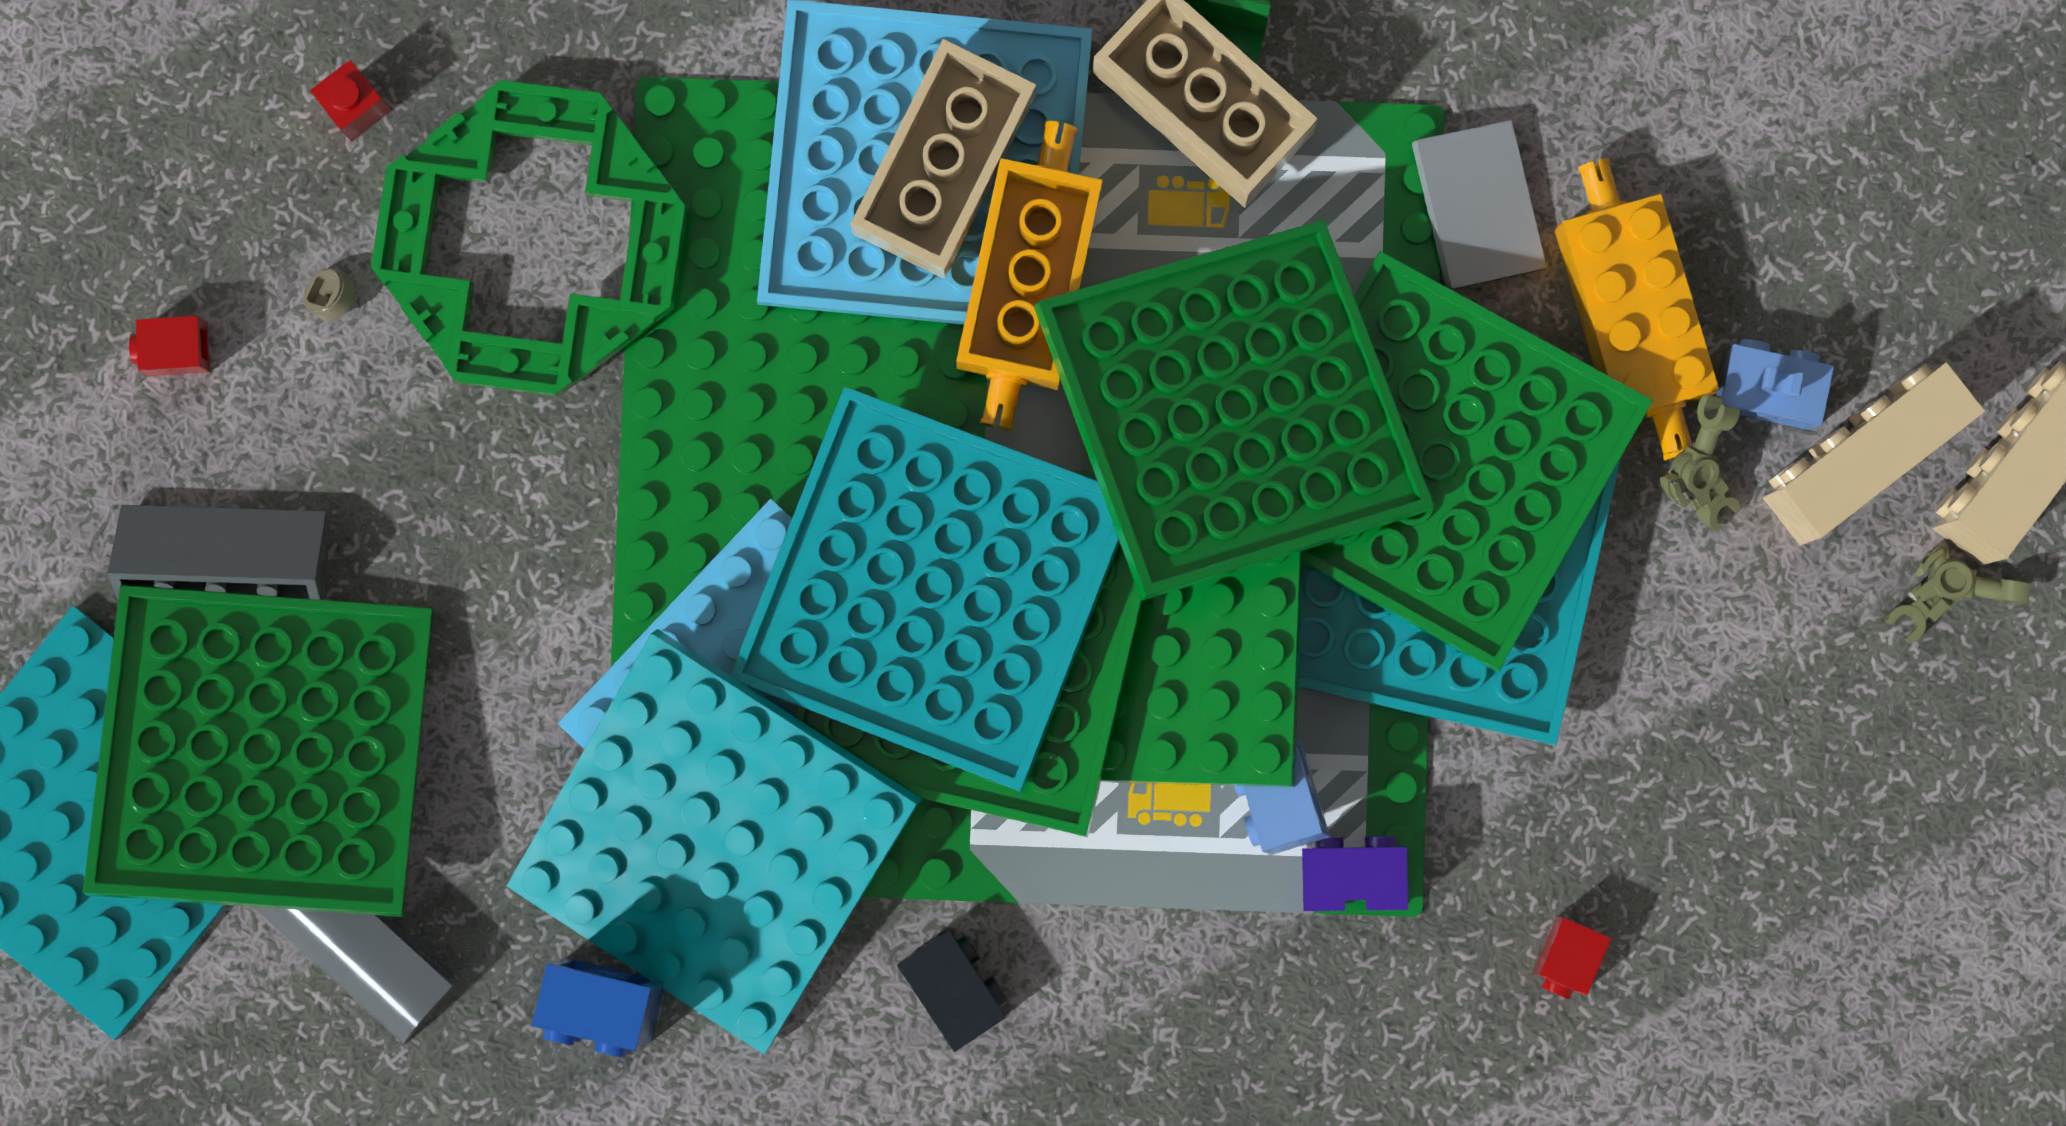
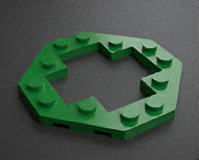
M500 80L485 91V96L463 113L459 111L427 136L428 140L407 156H400L386 167L371 269L394 296L402 311L422 338L431 346L455 382L465 385L560 397L674 310L689 209L600 92ZM497 134L590 145L592 149L585 193L591 197L634 202L620 300L570 293L562 344L468 332L475 283L470 280L426 275L440 177L490 184Z

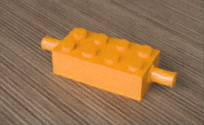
M1045 122V131L1037 165L1000 158L956 360L957 369L986 375L987 379L991 380L983 418L980 421L981 425L994 428L997 411L1001 407L1003 410L999 429L1013 431V422L1021 386L1025 387L1029 384L1058 391L1060 377L1034 307L1040 300L1080 288L1102 185L1101 179L1068 172L1073 143L1078 129L1067 123H1064L1060 143L1056 144L1059 122Z
M1603 158L1599 159L1597 164H1594V161L1578 167L1591 210L1587 212V215L1562 221L1554 232L1594 368L1653 400L1645 415H1647V418L1653 417L1664 454L1663 459L1667 461L1675 459L1681 451L1686 449V446H1693L1682 408L1687 407L1686 403L1700 400L1704 394L1713 395L1719 391V387L1662 195L1658 194L1630 203L1620 201L1610 167V159Z

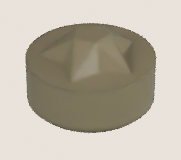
M327 268L321 270L312 277L305 289V308L308 312L325 322H332L341 318L353 303L355 297L354 282L337 269Z

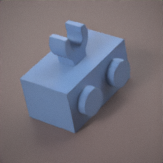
M1741 339L1739 345L1733 344L1724 350L1718 379L1719 391L1715 393V396L1723 398L1722 404L1738 407L1740 409L1739 415L1768 422L1810 431L1822 426L1834 370L1833 365L1820 363L1821 356L1808 351L1791 350L1789 356L1770 352V344L1752 339Z
M1297 736L1295 788L1234 786L1239 797L1246 795L1251 815L1244 817L1246 830L1254 847L1260 845L1262 852L1274 855L1330 837L1300 737Z

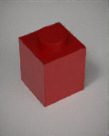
M351 60L347 61L310 90L330 118L350 141H353L392 111Z
M198 316L135 320L136 334H130L129 354L132 364H138V371L149 377L210 373L208 322Z
M1556 916L1533 971V974L1545 978L1541 988L1568 1000L1571 999L1574 991L1588 996L1611 938L1566 918Z

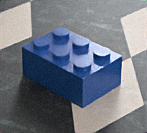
M571 958L549 962L546 964L531 1026L545 1029L543 1039L567 1045H574V1042H580L581 1038L596 1042L595 1051L625 1058L626 1054H631L632 1051H637L652 1042L664 993V982L650 981L642 975Z

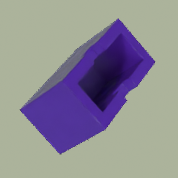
M1344 837L1325 838L1313 842V848H1302L1303 911H1345V900H1366V911L1408 910L1407 847H1396V837H1365V847L1344 848Z

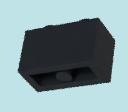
M949 929L898 963L897 967L953 1052H956L1004 1020L1006 1014L1001 1007L1009 1003V1000L993 976L984 981L974 967L973 963L981 958L967 936L962 933L955 938Z

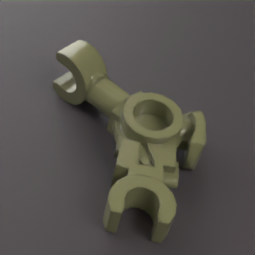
M1704 394L1699 401L1697 409L1701 428L1694 446H1686V449L1675 457L1670 469L1671 474L1660 477V483L1668 498L1684 508L1691 504L1692 508L1697 511L1698 519L1712 530L1719 532L1722 529L1721 524L1717 520L1720 509L1726 506L1737 514L1741 507L1739 501L1727 493L1729 488L1721 478L1719 466L1716 463L1719 456L1713 452L1722 431L1732 429L1737 423L1740 409L1736 406L1722 404L1723 398L1720 396Z
M1941 546L1928 552L1918 562L1914 571L1916 577H1920L1928 569L1930 573L1928 580L1923 584L1920 582L1907 593L1913 602L1909 605L1893 608L1887 614L1885 621L1891 625L1901 615L1911 617L1914 627L1904 640L1907 643H1912L1924 635L1927 619L1931 622H1936L1944 612L1946 613L1957 602L1964 599H1972V596H1979L2022 606L2023 604H2028L2031 584L1977 576V571L1971 570L1964 562L1957 559H1949L1948 549L1946 546Z

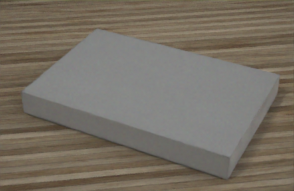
M1512 120L1419 139L1412 143L1443 278L1447 288L1455 290L1537 272L1547 268Z

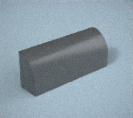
M121 505L107 574L117 601L120 585L324 600L329 553L326 511Z
M254 907L403 1045L409 1041L460 984L386 916Z

